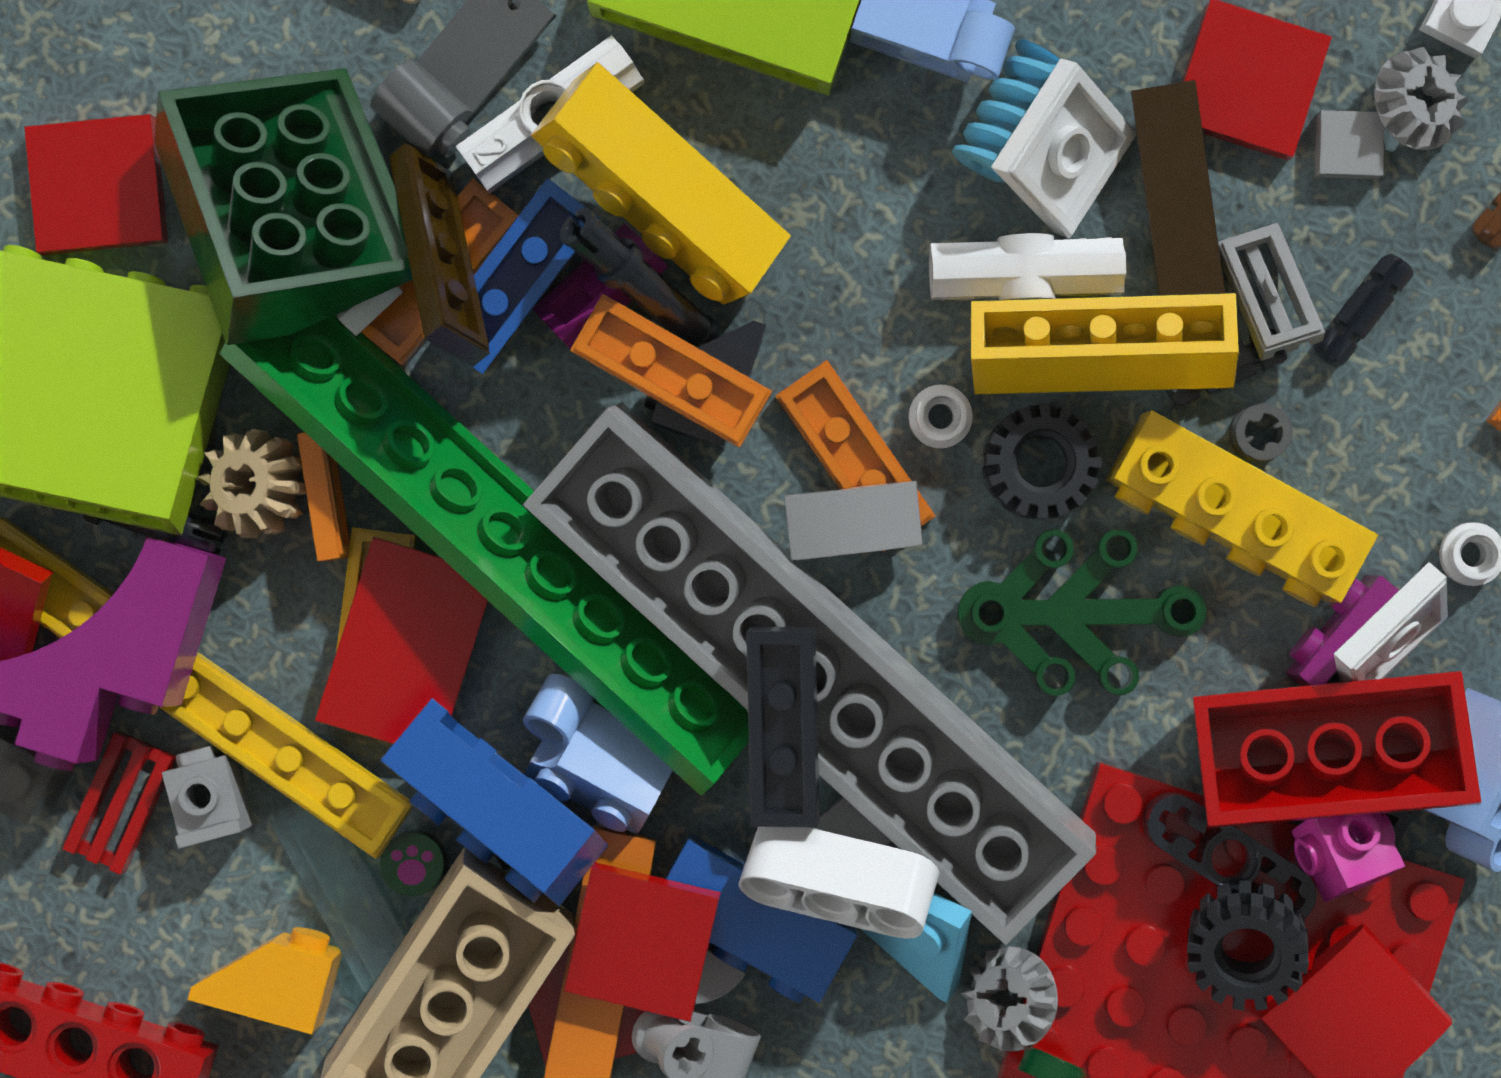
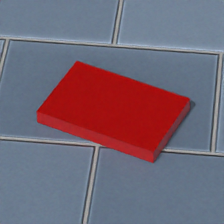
M373 536L315 721L394 744L432 698L448 710V713L452 716L488 600L441 557Z

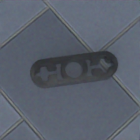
M1168 792L1156 796L1146 806L1143 814V828L1148 839L1157 847L1216 885L1221 886L1228 883L1232 894L1239 893V881H1251V893L1260 894L1262 886L1253 881L1259 870L1284 884L1292 876L1295 879L1292 882L1291 889L1298 894L1296 901L1293 903V911L1300 909L1304 918H1306L1313 910L1316 902V888L1311 877L1302 869L1234 826L1215 827L1208 832L1200 841L1196 858L1194 859L1190 858L1188 853L1197 846L1195 843L1175 832L1167 840L1164 839L1162 836L1165 833L1166 827L1159 821L1161 813L1164 810L1176 813L1181 806L1186 809L1182 818L1185 823L1205 834L1207 828L1205 807L1180 793ZM1237 840L1243 845L1246 852V861L1243 868L1238 873L1230 876L1218 874L1214 870L1211 861L1214 848L1222 841ZM1262 858H1268L1269 863L1260 869Z

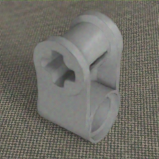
M645 1011L637 1019L631 1036L636 1052L642 1058L659 1064L661 1071L667 1078H745L761 1039V1035L756 1030L745 1024L721 1015H704L693 1012L691 1022Z

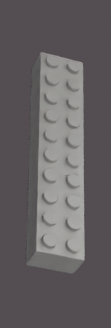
M623 402L607 408L524 502L523 505L747 710L746 631L749 627H816L819 775L896 846L931 860L940 872L937 883L963 907L971 910L972 915L1005 945L1096 854V833L797 560L791 561V555Z

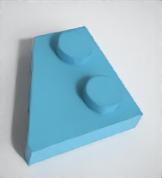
M934 892L925 926L920 936L904 939L861 929L938 999L946 1003L949 1002L960 984L972 914L971 910Z

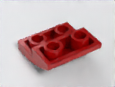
M1364 923L1313 960L1312 971L1302 978V985L1298 991L1295 992L1288 988V1000L1278 1005L1275 999L1267 1003V1009L1262 1010L1261 1019L1316 1078H1397L1452 1025V1018Z

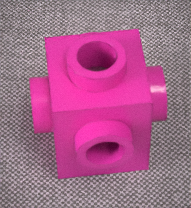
M1385 813L1308 819L1291 831L1295 839L1294 851L1297 861L1302 870L1307 875L1313 877L1325 903L1380 882L1405 867L1394 844L1395 832L1392 823Z

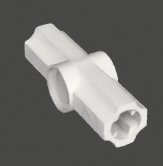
M612 35L551 79L540 80L531 84L523 92L520 101L456 146L489 194L544 156L543 147L530 136L537 128V125L534 123L536 110L546 102L557 101L573 79L596 62H599L631 92H634L645 83L631 58Z
M1025 233L1001 236L997 238V242L931 243L929 246V287L931 300L998 298V301L1056 299V297L1121 295L1124 293L1126 252L1123 246V238L1054 240V236L1050 234Z

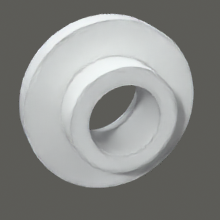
M930 386L921 391L914 398L910 406V428L915 437L929 447L948 448L954 446L964 439L971 428L973 418L971 405L966 396L952 386ZM943 405L950 410L952 421L947 428L937 429L930 424L928 413L933 406Z
M1463 523L1452 528L1443 538L1439 550L1440 563L1444 572L1453 581L1466 586H1479L1492 581L1501 572V537L1494 529L1482 523ZM1469 542L1476 544L1480 550V559L1474 566L1466 565L1461 557L1463 547Z

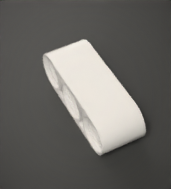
M758 827L738 886L747 897L767 906L888 936L908 939L916 938L923 932L940 872L938 867L926 857L898 848L809 827Z

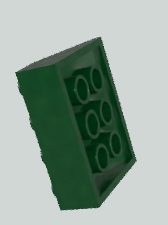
M346 68L158 91L154 143L227 345L291 335L413 280L396 189Z

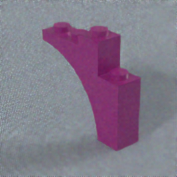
M146 537L143 549L130 573L98 612L77 629L56 642L34 652L0 661V724L20 727L15 745L36 751L34 761L41 765L72 771L74 764L99 760L119 694L121 695L118 705L145 714L156 715L159 706L181 705L226 558L169 540Z

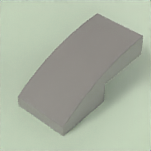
M917 481L859 486L850 489L785 496L791 561L923 545Z

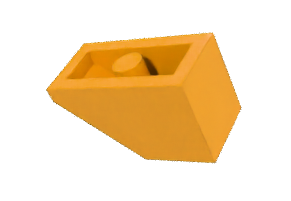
M294 927L291 934L283 932L205 976L190 988L187 1000L312 1035L324 1022L344 949L328 945L330 936L323 932L309 928Z

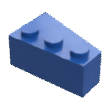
M432 698L382 757L381 761L417 791L409 801L438 826L448 816L463 828V832L456 840L485 864L495 854L512 869L504 879L535 903L543 893L560 906L608 847V844L592 827L531 778L526 777L498 755L496 749L482 738L478 739L460 725L448 713V710Z

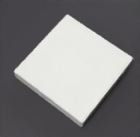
M1060 58L991 168L1054 233L1070 239L1135 138L1136 131L1078 63Z
M1430 562L1334 653L1339 683L1385 678L1448 618L1447 577Z

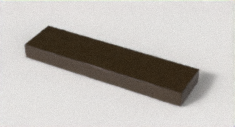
M1196 80L1132 90L1131 99L1159 296L1225 294Z
M404 143L389 158L424 339L474 367L490 354L452 173L411 145Z

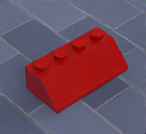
M1462 671L1193 697V715L1208 828L1470 806L1482 803Z

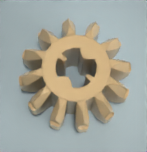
M251 429L246 432L245 436L236 433L223 436L224 451L213 449L205 453L213 469L211 473L202 474L196 479L201 484L210 486L211 492L203 499L200 505L205 507L206 510L217 511L214 525H217L222 530H236V534H239L242 538L256 539L263 532L270 535L285 532L284 518L296 519L298 516L303 515L299 506L294 501L296 495L306 494L305 483L298 482L297 476L303 471L301 458L291 456L294 444L290 443L286 438L274 437L272 439V435H269L268 431Z

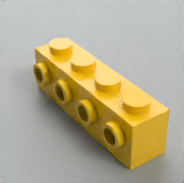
M596 62L573 79L530 135L543 147L544 155L555 167L566 173H573L593 191L594 199L604 210L626 219L642 233L643 242L652 252L662 258L674 261L691 276L690 282L700 294L708 299L719 301L723 305L751 294L791 237L784 228L599 62Z
M1236 293L971 301V365L974 394L1234 388L1239 353Z
M1153 410L1140 415L1105 481L1119 488L1114 496L1118 501L1146 515L1150 513L1152 507L1174 518L1170 528L1179 535L1202 546L1205 545L1208 538H1211L1231 549L1226 557L1229 562L1259 577L1264 569L1271 571L1286 580L1282 588L1284 592L1313 607H1317L1320 600L1342 603L1378 537V534Z

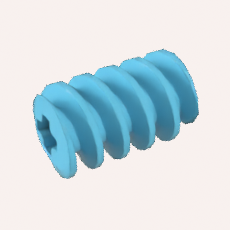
M1018 39L1015 44V49L1019 56L1007 57L1002 70L1006 78L994 79L989 92L994 101L986 100L981 101L976 113L982 123L973 122L968 123L963 135L969 145H955L951 152L965 167L997 183H1005V181L991 168L992 164L1060 60L1049 50L1026 39Z

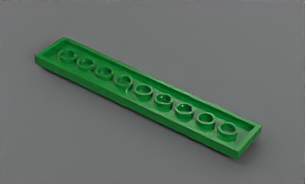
M335 314L291 335L227 345L225 342L219 354L700 796L705 794L715 784L749 742L748 710L523 505L534 490L363 333L360 332L355 336Z

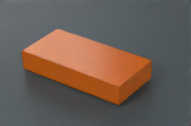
M299 433L297 437L317 561L330 562L348 559V555H350V534L338 462L306 433Z

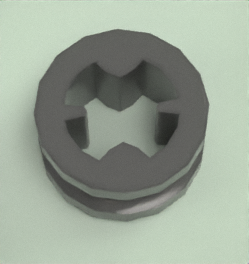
M1262 403L1247 407L1235 416L1230 426L1229 437L1232 447L1238 455L1249 461L1261 462L1277 458L1284 453L1291 442L1293 430L1290 419L1283 410L1274 405ZM1265 416L1273 423L1268 427V430L1275 429L1276 438L1274 442L1263 443L1257 450L1248 443L1254 437H1246L1245 428L1247 423H1257Z

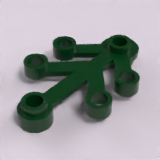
M1057 529L1046 530L1040 533L1034 541L1033 550L1001 583L992 581L980 582L971 586L962 595L958 604L957 615L964 633L972 640L981 644L991 645L1002 642L1034 674L1035 683L1038 688L1053 696L1063 695L1073 687L1075 671L1072 665L1065 659L1050 657L1021 625H1048L1098 674V681L1104 690L1115 695H1125L1133 691L1138 684L1139 671L1137 666L1128 658L1116 656L1085 625L1156 624L1161 631L1168 635L1183 637L1198 631L1206 618L1204 599L1196 590L1187 586L1167 587L1160 591L1155 599H1085L1115 567L1127 566L1135 559L1138 552L1137 541L1130 532L1124 529H1112L1104 532L1097 541L1096 550L1047 600L1021 599L1049 567L1058 568L1064 566L1072 558L1074 552L1072 539L1068 534ZM1051 536L1059 538L1064 544V554L1056 561L1048 560L1042 552L1043 542ZM1113 536L1123 538L1128 547L1125 557L1117 561L1111 559L1106 552V544ZM1184 599L1191 605L1192 614L1188 621L1179 624L1171 616V607L1175 601ZM989 600L997 602L1002 611L1000 620L994 625H986L979 618L980 606ZM1122 663L1128 669L1129 679L1125 685L1116 688L1109 683L1107 674L1113 665ZM1052 664L1062 666L1066 674L1065 681L1057 688H1049L1043 679L1045 669Z

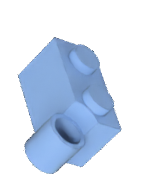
M861 0L852 26L849 42L968 83L971 75L984 79L999 78L1015 27L1007 20L993 15L996 3L990 0Z
M550 674L523 718L525 727L534 736L542 740L528 765L525 775L533 779L557 800L567 801L570 799L591 810L594 819L603 826L618 832L628 830L638 835L673 770L607 709L592 702V696L574 679L560 674Z
M1467 688L1465 695L1482 803L1480 805L1424 810L1450 822L1445 839L1446 847L1449 851L1492 871L1499 872L1501 871V701Z

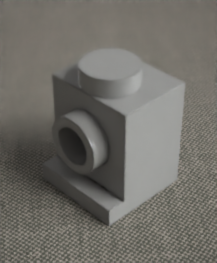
M213 745L175 755L178 767L162 772L178 835L175 836L178 849L239 833L254 825L238 762L226 754L216 757ZM195 784H203L210 791L211 799L206 807L198 806L193 792Z

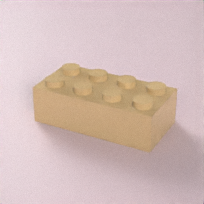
M464 847L326 1056L321 1078H480L574 937L573 913L561 905L558 906L543 894L533 903L504 879L508 874L507 872L489 861L485 864Z

